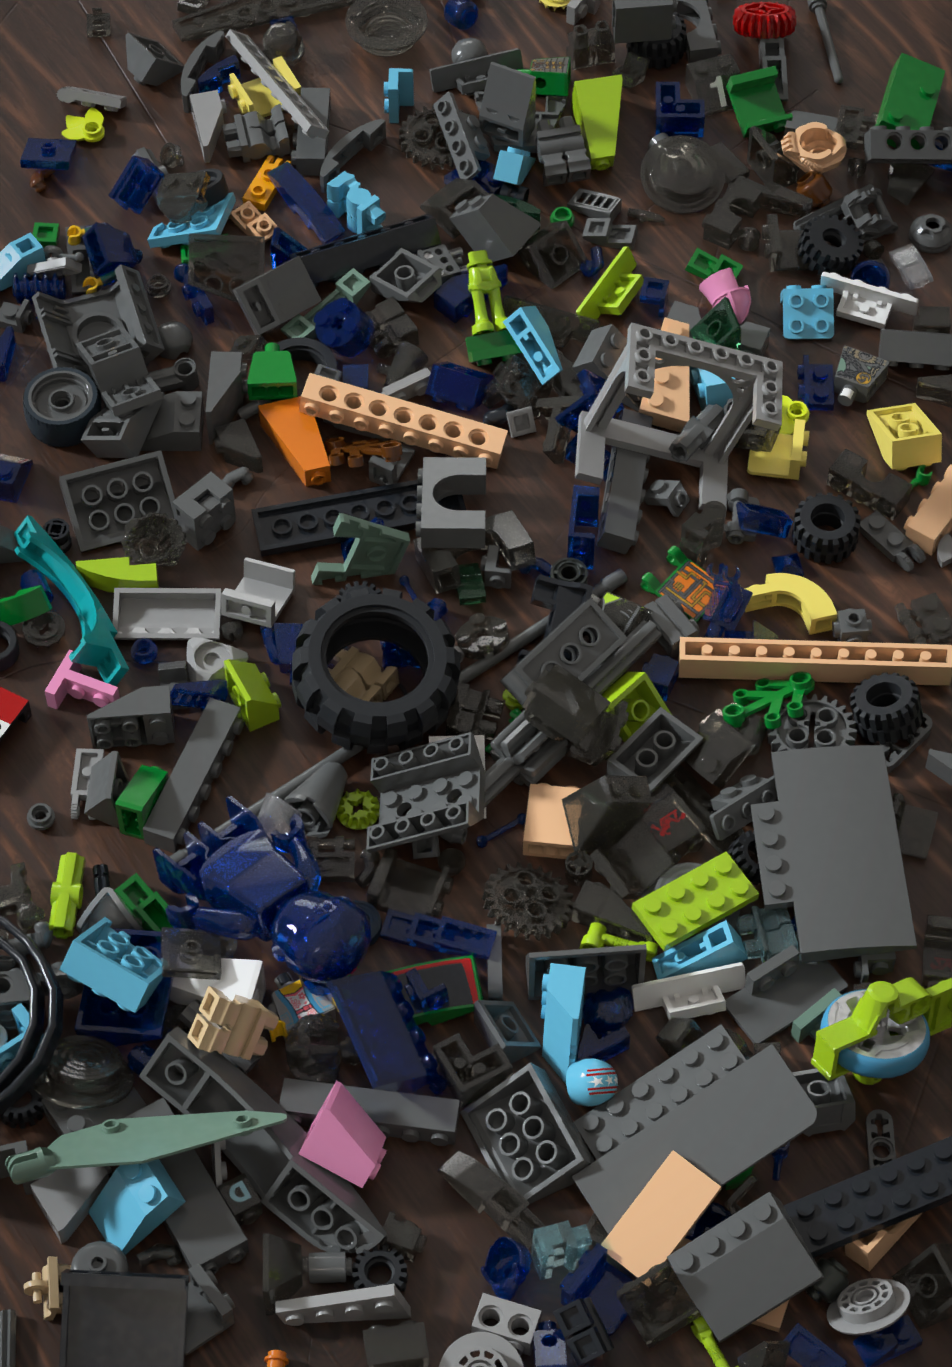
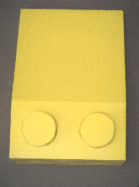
M916 403L867 410V417L882 457L892 470H906L908 467L921 465L927 467L932 465V463L941 462L942 433Z

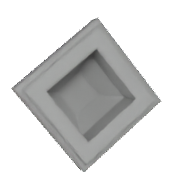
M531 406L506 413L512 438L536 432Z

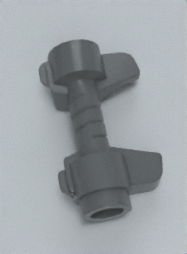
M735 488L726 495L728 510L733 512L732 521H727V525H724L726 538L732 544H741L743 541L753 542L756 539L758 530L742 522L743 512L752 508H759V500L755 497H749L747 490Z

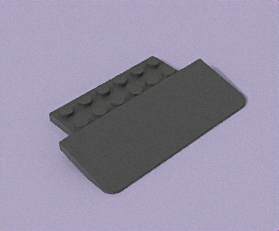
M720 1024L616 1093L607 1102L598 1105L574 1121L579 1133L597 1160L573 1175L572 1178L609 1235L673 1150L722 1187L811 1128L818 1119V1111L773 1044L746 1060L722 1024Z

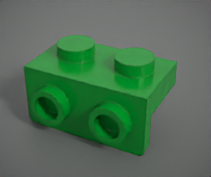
M508 330L470 336L465 339L469 363L477 361V366L492 364V358L501 357L502 362L517 359L516 354L522 353Z

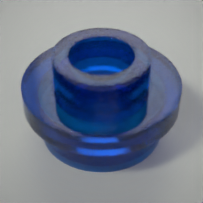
M147 638L138 639L131 647V657L139 664L151 663L158 655L156 644Z

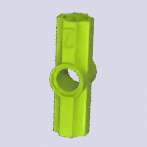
M73 852L61 855L57 880L53 882L51 888L50 903L52 909L49 930H53V936L60 939H67L69 936H73L77 909H81L83 901L82 880L86 861L85 857Z

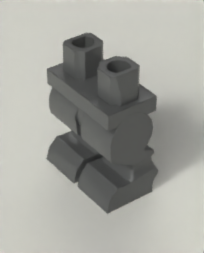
M281 104L271 109L272 116L270 119L266 120L257 111H252L243 116L236 114L234 115V123L222 125L225 141L238 139L226 142L229 158L242 156L243 162L246 163L251 162L250 159H260L265 155L284 157L287 154H291Z
M572 116L560 118V128L552 129L550 120H541L537 123L535 144L539 163L544 164L542 174L544 187L563 184L566 181V177L568 183L590 178L591 165L589 157L586 156L587 150L585 149L580 124L576 125Z

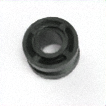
M562 558L553 564L550 577L568 582L587 584L588 570L585 564L578 559Z

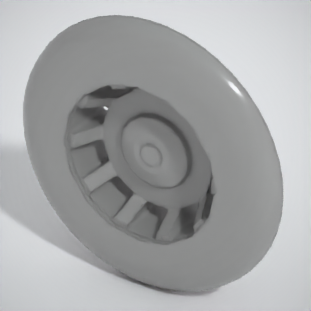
M868 1278L857 1281L845 1288L839 1297L829 1305L827 1320L836 1331L848 1335H866L881 1331L894 1324L904 1315L910 1304L909 1290L902 1283L890 1279Z
M474 1332L460 1337L448 1347L439 1367H497L495 1363L500 1360L503 1367L524 1366L519 1353L509 1341L489 1332ZM480 1351V1355L473 1358L472 1353ZM486 1352L494 1354L492 1359L485 1357ZM467 1357L468 1362L464 1366L461 1365V1362Z

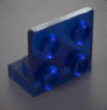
M585 368L577 374L581 383L579 387L584 396L555 417L557 423L578 433V419L581 411L589 412L606 382L604 378ZM622 402L619 405L617 411L615 412L613 418L616 416L618 412H620L624 408Z

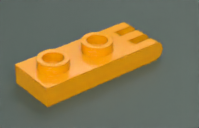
M268 155L242 197L243 204L250 201L256 209L266 211L291 170V161L286 160L283 165V159L278 157L274 163L275 157Z

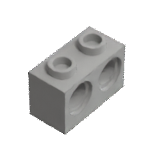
M483 1293L471 1325V1333H494L509 1341L519 1355L526 1354L530 1356L541 1325L542 1311ZM487 1319H495L499 1323L495 1326H487L483 1322ZM524 1328L528 1332L525 1335H516L513 1333V1330Z

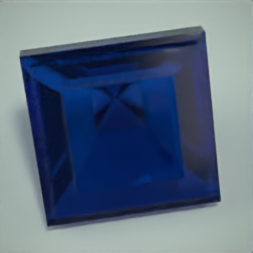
M798 553L771 558L776 573L804 576Z

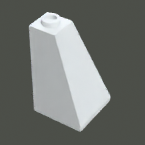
M184 956L163 957L162 962L169 966L157 986L158 993L185 1008L196 999L202 1003L208 986L222 991L231 1001L236 994L248 999L258 1000L261 1004L263 1002L266 991L263 961Z

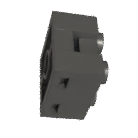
M212 472L208 473L172 502L176 533L197 551L205 545L211 544L218 531L221 529L228 530L236 521L233 489Z

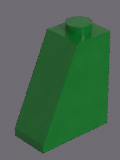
M140 766L115 803L121 834L144 840L143 827L169 779L167 771L157 766Z

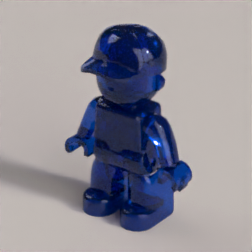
M229 795L226 798L231 825L218 834L203 821L199 822L198 829L201 841L190 832H185L183 836L188 852L187 857L176 863L159 848L152 850L161 883L176 894H186L187 906H167L165 908L167 919L176 932L191 934L199 929L235 940L248 941L256 937L264 942L272 940L273 945L271 949L273 956L278 961H286L288 968L299 976L303 986L316 996H325L339 989L363 962L371 942V924L360 906L352 902L348 897H335L328 892L318 891L321 884V870L307 844L304 824L299 815L294 813L292 818H290L291 832L281 834L274 830L271 833V841L257 816ZM279 851H281V852H283V853H289L290 856H291L292 862H290V861H289L282 853H280ZM199 900L207 901L212 908L200 906Z

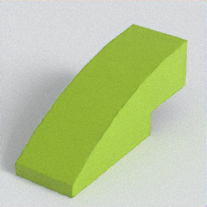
M129 557L76 561V569L86 583L100 590L114 593V588H159L156 563L130 565Z

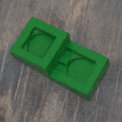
M697 248L685 271L706 279L720 270L731 268L736 279L743 265L723 254L717 259Z
M42 585L22 589L14 596L1 598L0 621L11 626L50 611L52 606Z

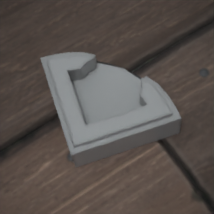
M948 533L941 538L937 547V561L941 568L952 563V537Z

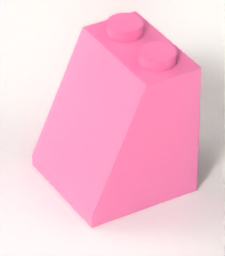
M336 1080L310 1126L299 1155L363 1188L368 1178L372 1181L374 1180L381 1167L380 1163L387 1151L382 1148L386 1136L344 1085Z

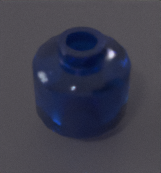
M448 0L444 8V17L454 27L466 30L476 23L478 7L471 0Z

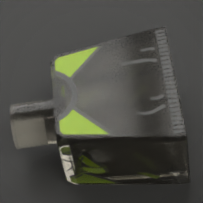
M608 591L604 593L602 598L595 594L591 595V598L626 637L644 620L647 622L653 612L649 608Z

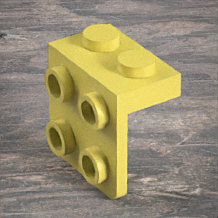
M795 419L793 435L754 431L751 435L747 472L750 475L799 480L800 467H806L807 451H802L803 446L808 447L809 431H804L806 420Z

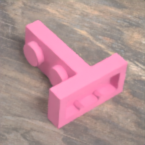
M72 650L68 651L45 690L48 707L57 710L67 693L76 699L94 702L101 708L120 698L118 687L80 674L81 664L71 662L69 658L70 653L73 652Z

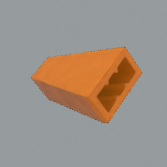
M301 396L258 405L261 427L304 485L308 487L331 482L330 464L316 419L299 412Z

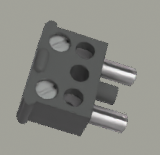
M442 244L423 251L418 250V257L442 270V285L434 291L435 293L460 284L461 276L469 274L467 266H462L463 261L461 257H458L463 255L461 247L448 250Z

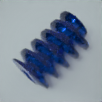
M14 273L13 296L19 305L23 303L25 298L30 300L32 305V297L38 291L65 300V274L62 280H59L57 273H54L52 280H49L47 273H44L42 280H39L37 273H34L32 280H29L27 273H24L22 280H19L17 273Z

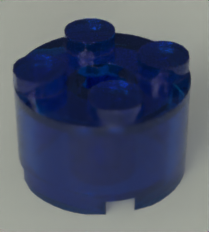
M339 298L330 302L321 311L317 312L314 317V322L316 323L315 331L318 339L335 354L355 357L369 346L370 342L368 340L371 333H374L373 321L368 314L346 298Z

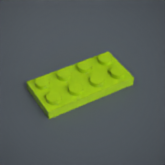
M726 851L633 902L632 910L662 950L666 951L758 899L759 893Z

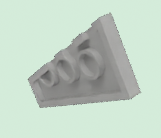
M395 1284L275 1301L276 1314L284 1324L290 1326H299L304 1323L411 1318V1307Z

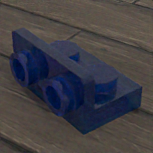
M803 355L802 364L797 366V380H802V384H798V400H802L809 410L833 411V365L809 364V355Z

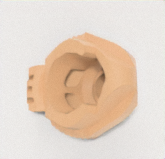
M819 122L803 125L797 128L795 132L790 131L781 140L783 155L804 172L813 171L821 172L822 174L834 169L841 164L847 151L844 137L828 129L827 125Z

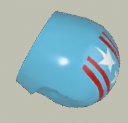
M593 1058L583 1059L571 1064L567 1070V1092L571 1101L577 1105L588 1107L600 1105L615 1095L618 1087L617 1074L614 1068L607 1062Z

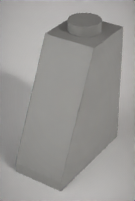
M110 1166L57 1169L48 1177L40 1178L30 1184L34 1199L61 1244L70 1238L89 1214V1209L109 1180L108 1174L112 1173Z

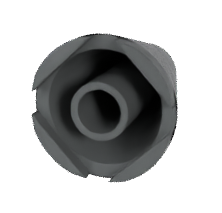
M336 762L325 763L284 799L281 814L291 828L297 832L300 828L307 831L306 836L318 839L328 835L333 827L348 779L344 767Z

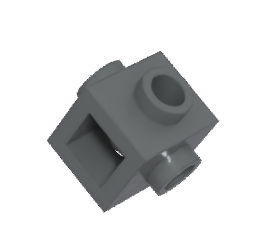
M849 608L838 611L836 622H832L833 637L837 638V642H867L868 635H872V621L866 618L865 609Z

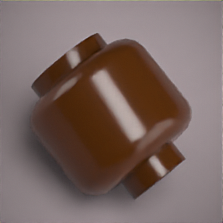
M810 171L797 181L796 193L808 208L818 207L820 209L830 202L829 197L832 194L833 188L823 174Z

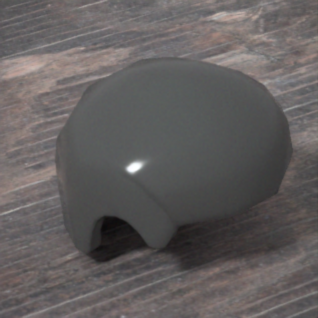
M476 38L459 40L451 51L453 63L488 55L484 43Z
M170 321L158 327L165 349L159 354L162 358L175 360L180 353H188L193 342V336L186 325L178 321Z

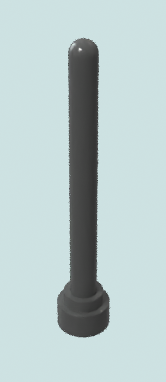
M807 0L809 10L816 14L834 81L837 84H841L844 78L825 15L827 1Z

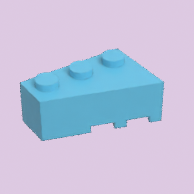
M689 367L691 383L694 386L701 411L708 404H718L724 409L728 399L733 398L729 386L711 372Z

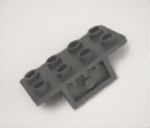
M791 945L747 973L745 987L725 999L726 1011L753 1044L759 1046L792 1025L794 1020L833 988L842 993L847 989L848 984L827 960L802 963L800 952L794 945Z

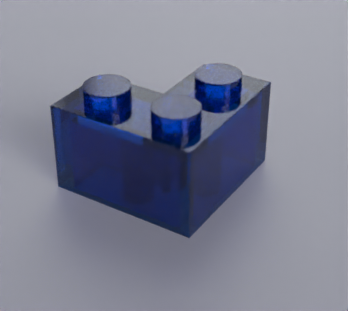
M656 82L655 136L659 133H666L669 137H703L705 124L704 100L680 99V82Z

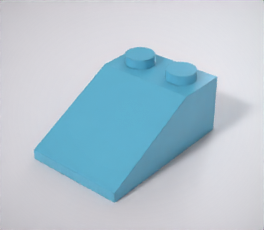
M157 1159L143 1164L120 1165L116 1168L88 1213L106 1242L116 1245L126 1255L186 1201L160 1160Z

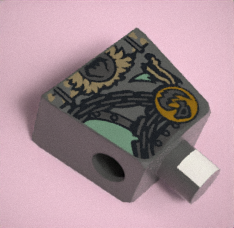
M844 345L833 391L839 394V403L844 406H850L853 400L867 403L885 382L890 361Z

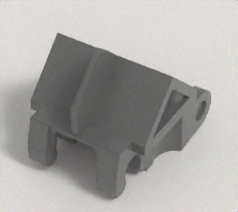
M875 187L862 193L857 189L847 194L841 205L845 215L844 219L848 220L847 224L849 226L853 224L856 227L855 232L860 231L862 235L860 239H863L864 243L879 238L884 234H892L899 229L897 223L893 222L881 198L883 195L881 190ZM872 202L878 214L871 216L867 206Z

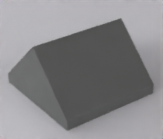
M112 751L91 767L84 814L116 828H119L115 803L130 782L118 751Z
M477 1000L474 1003V1024L502 1068L538 1051L542 1047L514 1002Z

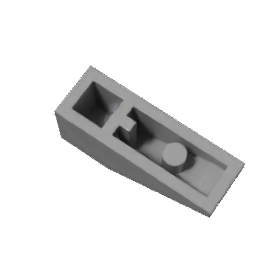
M218 90L189 95L191 113L205 163H209L212 158L222 125H224L223 114L227 113L225 99H220Z

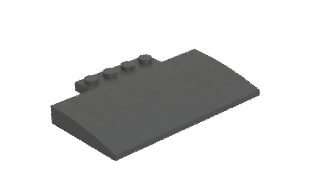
M883 745L833 746L771 752L778 801L750 805L765 910L794 908L801 962L807 963L917 949Z

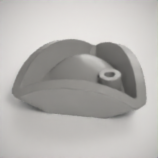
M192 637L187 643V669L192 685L201 690H216L226 686L224 661L231 659L247 662L248 653L230 645L205 638Z
M104 887L97 894L76 925V929L82 934L106 917L112 921L110 927L117 933L124 931L131 936L130 942L140 937L144 932L121 897L110 887Z

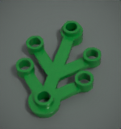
M796 672L790 676V680L758 679L755 682L756 691L738 689L733 692L734 704L727 705L722 710L724 723L729 728H739L743 725L746 717L770 706L768 713L764 716L765 726L769 729L779 728L782 724L780 712L784 699L793 695L792 701L787 704V714L789 717L799 718L803 716L804 708L802 702L804 695L809 694L815 688V681L807 672ZM750 700H758L754 703L747 705L750 702Z

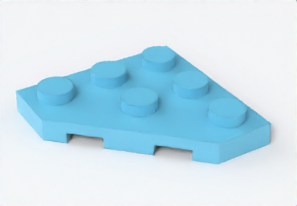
M228 193L223 200L210 207L195 210L187 208L174 216L175 220L169 222L166 226L163 223L156 225L147 239L150 248H167L176 244L189 245L196 241L205 240L210 242L220 237L236 202L234 193Z

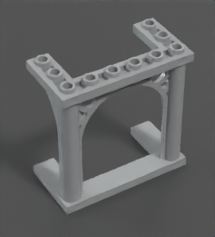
M631 322L628 328L627 344L589 412L581 411L579 415L575 479L600 485L603 480L605 444L678 462L672 458L669 447L679 435L614 419L613 416L626 393L651 398L654 393L655 369L668 366L695 367L711 372L721 378L729 386L733 395V402L708 444L702 450L699 448L687 462L680 461L679 463L700 468L698 509L723 515L727 510L728 456L751 420L752 425L778 431L782 425L783 362Z

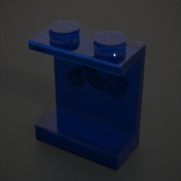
M574 485L567 558L578 559L585 564L587 569H593L595 534L578 533L576 530L577 526L598 527L600 487Z

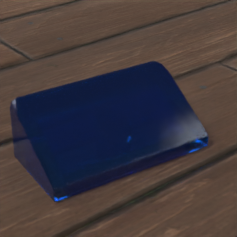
M741 501L737 502L739 526L742 530L780 538L788 536L793 521L783 510Z

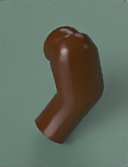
M49 162L31 175L30 187L34 188L38 194L47 188L43 180L55 173L54 167Z

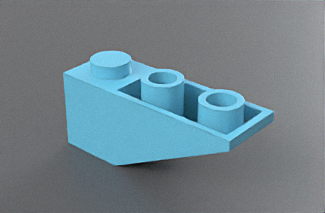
M508 147L507 151L500 150L493 179L521 185L534 165L536 158L530 157L531 152Z
M31 233L9 243L0 252V291L30 277L31 275L27 274V265L46 261L42 245Z

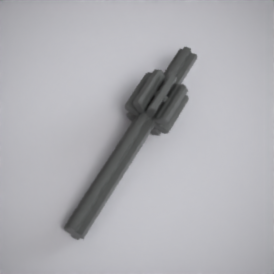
M645 620L641 622L617 649L546 715L537 709L534 712L531 709H525L491 741L492 750L490 754L492 759L497 762L485 772L484 808L512 781L520 786L524 783L528 787H530V784H536L567 754L566 746L568 741L566 736L561 734L661 638L662 634L656 629L657 625L650 620L648 622Z

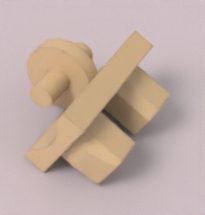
M48 1256L47 1265L42 1268V1280L41 1273L34 1272L32 1273V1280L24 1284V1293L33 1296L34 1304L42 1303L43 1295L44 1320H53L56 1314H62L63 1292H59L61 1272L71 1268V1265L58 1264L57 1257Z

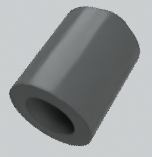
M346 1251L309 1253L310 1284L347 1282V1276H352V1257L346 1258Z

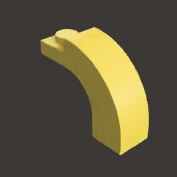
M788 573L766 574L765 584H755L749 588H744L742 605L745 612L772 606L788 607L796 611L803 618L809 635L832 630V622L837 620L836 609L828 594L820 586L804 577Z

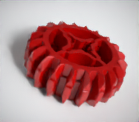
M770 1L745 3L738 6L734 11V31L751 39L784 38L795 31V9L786 4L772 3Z

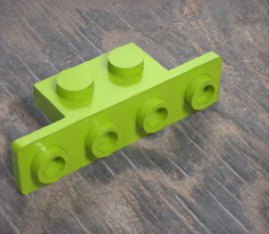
M624 246L576 310L584 329H590L601 314L621 315L645 283L642 274H631L637 263L629 247Z

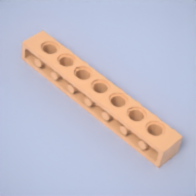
M309 373L299 407V412L305 413L308 416L319 417L335 424L356 428L359 431H367L384 438L405 442L408 445L429 449L435 453H442L453 457L486 458V467L494 469L498 467L508 430L312 373Z

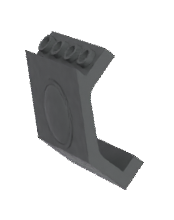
M120 264L114 270L118 281L106 290L66 300H61L39 291L32 297L53 368L71 367L85 372L93 380L89 366L78 353L76 343L122 326L140 347L146 366L165 350L139 271Z

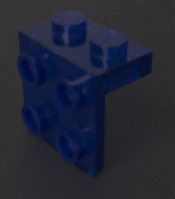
M597 1243L592 1251L587 1249L578 1262L579 1267L574 1274L569 1272L561 1282V1304L565 1306L579 1298L591 1297L608 1335L611 1336L643 1297L644 1289L641 1285L607 1263V1249Z

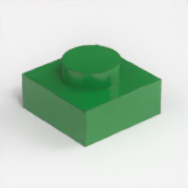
M34 223L32 235L43 248L49 245H58L59 223Z

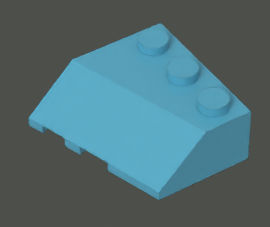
M104 917L72 941L59 970L66 973L67 977L72 981L83 983L92 988L95 994L115 1001L121 1009L136 1013L146 1004L166 974L169 966L145 947H135L129 941L131 936L124 931L117 933L110 927L112 921Z
M551 963L549 974L544 973L542 981L541 1019H545L542 1057L566 1084L567 1070L571 1064L577 1061L584 1011L586 967Z

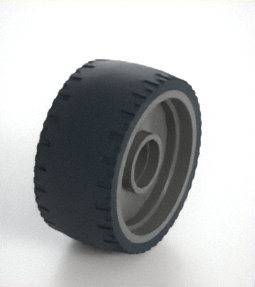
M56 367L39 373L28 383L23 396L24 415L31 433L40 442L53 447H69L82 443L81 438L89 420L102 410L99 392L94 381L85 372L71 367Z

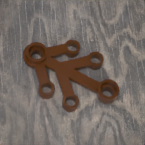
M332 437L324 440V448L326 453H329V463L331 466L345 463L344 452H349L350 454L347 459L348 466L351 468L364 465L363 455L361 454L380 455L385 458L386 462L401 460L400 455L403 454L402 445L397 440L379 442V439L373 438L345 443L344 437Z

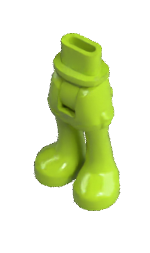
M487 250L469 252V263L466 265L469 271L468 290L472 294L475 310V324L472 326V336L508 330L503 323L507 317L505 316L501 301L500 287L502 284L492 265V260L488 259ZM484 294L488 295L492 322L488 318Z

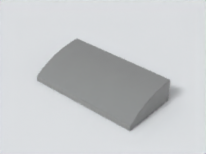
M114 588L113 625L118 632L114 640H189L192 637L220 640L221 588Z

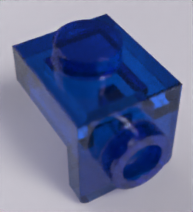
M416 968L405 972L408 983L404 985L406 993L411 1001L416 999L423 1013L429 1010H437L445 1002L449 1001L448 991L444 983L428 990Z

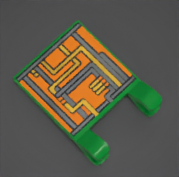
M672 546L668 550L666 560L670 564L678 566V568L662 584L652 573L647 572L642 576L640 586L643 590L653 593L658 597L668 594L673 601H679L688 619L692 618L698 623L724 596L729 587L688 559L680 548Z

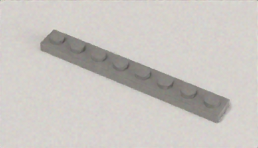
M229 29L225 37L232 44L231 48L242 56L241 60L249 64L251 72L259 76L261 83L270 89L271 95L281 102V107L291 114V119L302 127V132L310 138L317 136L325 139L329 133L327 127L253 40L246 34Z

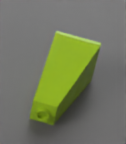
M622 74L574 81L571 108L576 125L580 124L585 149L587 150L586 156L589 157L591 170H606L609 167H613L621 101Z

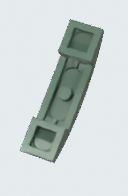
M354 268L351 269L335 283V291L304 317L300 314L296 315L281 328V332L288 338L316 339L336 325L352 310L366 293L371 282Z

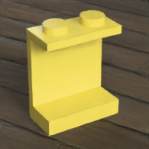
M283 57L274 58L273 65L301 96V85ZM234 73L229 74L230 85H228V91L231 98L237 100L238 108L242 115L257 111L263 117L272 115L271 109L274 106L281 104L279 100L271 95L270 89L261 83L260 78L240 84Z

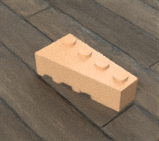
M664 317L661 327L662 331L689 337V324ZM668 366L655 369L654 393L650 399L642 397L638 411L639 413L652 416V425L681 433L686 423L690 420L689 366Z

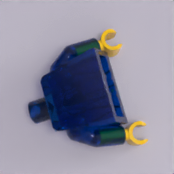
M96 222L93 225L84 226V229L72 225L67 231V236H69L68 243L70 245H78L81 242V237L83 238L94 275L99 276L97 279L91 276L85 278L82 287L87 285L93 286L86 291V294L96 292L97 287L100 285L105 287L117 282L114 270L120 264L133 268L142 261L143 253L140 249L133 247L130 235L127 232L115 229L108 223Z

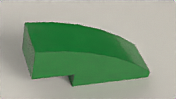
M137 873L114 890L133 913L141 927L169 952L174 951L193 935L158 892L155 891L153 893Z

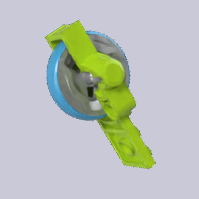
M912 977L894 984L877 981L870 984L867 989L851 991L836 998L825 1010L820 1030L816 1031V1042L811 1064L828 1081L852 1072L855 1080L865 1085H873L880 1082L882 1078L897 1077L912 1071L925 1058L930 1045V1036L952 1027V978L940 981L938 984L924 989Z

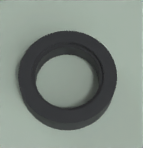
M300 337L286 339L277 343L280 346V351L290 352L292 361L307 360L317 365L322 364L337 370L334 354L326 345L319 341ZM297 389L298 397L302 395L303 389ZM272 399V402H277L286 399Z

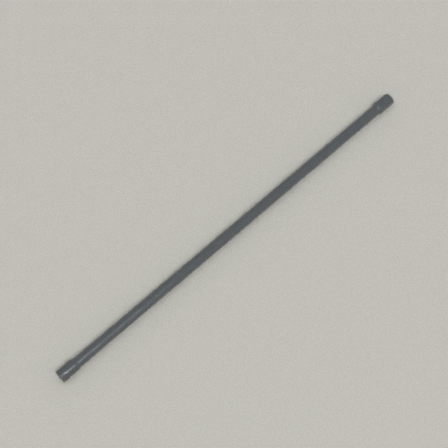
M619 568L601 579L598 584L593 586L591 598L595 600V597L599 599L606 593H611L628 582L625 572ZM549 615L460 672L458 689L543 635L546 631ZM353 745L352 750L342 747L186 848L178 850L159 863L161 871L166 877L171 876L188 865L191 860L282 803L291 792L325 763L336 762L342 764L367 747Z

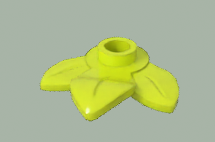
M93 107L87 111L85 118L67 115L66 126L68 129L62 131V135L72 141H100L105 135V129L102 126L104 117Z
M782 395V425L777 433L791 435L794 433L795 419L806 420L805 423L808 421L810 412L805 403L792 401L788 396Z

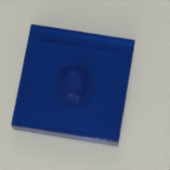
M28 138L20 159L21 168L69 170L77 149L76 140Z

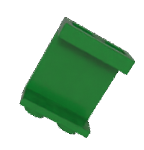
M776 66L730 76L726 88L743 138H758L767 132L774 131L779 133L785 131L786 121H792L793 119L792 113L785 114L775 85L778 76Z

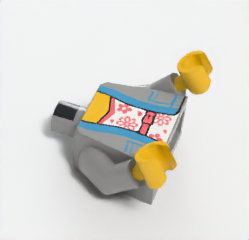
M288 972L278 975L274 980L278 990L271 994L272 1003L267 1007L268 1010L274 1012L279 1017L276 1028L268 1030L271 1041L275 1042L276 1037L283 1036L288 1046L335 1023V1007L338 1012L344 1010L343 1004H353L348 990L341 989L335 991L318 982L313 983L309 977H303L294 982Z

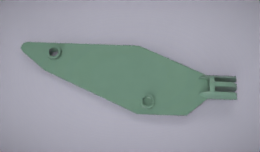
M245 1110L123 1118L117 1120L109 1119L102 1124L61 1135L47 1148L38 1147L8 1156L5 1160V1166L13 1183L19 1185L48 1177L56 1169L143 1164L236 1136L250 1135L254 1131L286 1122L287 1115L284 1113Z

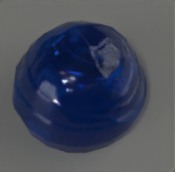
M873 260L861 262L854 268L851 274L852 280H861L872 286L889 289L890 272L883 263Z

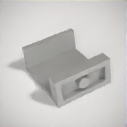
M246 557L244 559V577L235 590L225 588L221 594V615L272 628L295 591V570Z

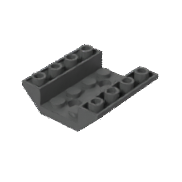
M472 732L376 757L371 760L370 782L380 792L379 824L367 828L366 850L368 853L471 827L484 819L485 770ZM462 795L458 798L457 802L452 803L455 797ZM411 808L405 816H402L404 811Z

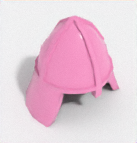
M731 268L720 270L710 275L699 285V290L708 299L720 317L731 323H743L748 316L751 305L750 290L748 285L745 287L738 286Z

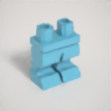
M344 171L327 183L328 216L339 218L344 213H347V228L356 234L383 227L381 223L386 218V212L380 208V198L375 194L371 197V193L368 190L361 188V184L356 181L354 174Z

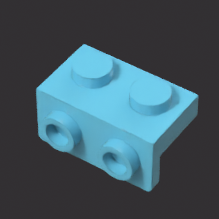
M389 68V80L384 82V96H388V99L384 100V113H389V123H399L400 106L414 105L413 69Z

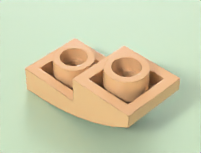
M247 201L230 213L229 218L246 235L261 245L281 232V229L266 213L261 214L250 201Z

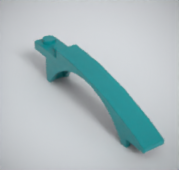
M27 515L14 533L20 546H17L14 551L17 556L33 565L49 578L65 595L75 610L82 628V639L77 649L69 655L71 662L97 667L105 683L117 686L129 670L114 640L118 633L100 601L73 563L32 516Z

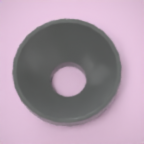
M928 214L920 216L911 224L909 240L916 249L922 252L933 254L943 252L952 245V225L945 218L938 215ZM928 222H936L940 227L931 229L926 224Z

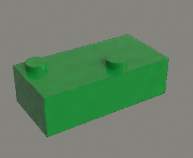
M901 53L891 70L875 126H887L888 130H896L898 126H910V130H919L920 127L930 126L946 70ZM887 139V145L896 148L895 142L892 139ZM911 139V146L919 150L918 141Z

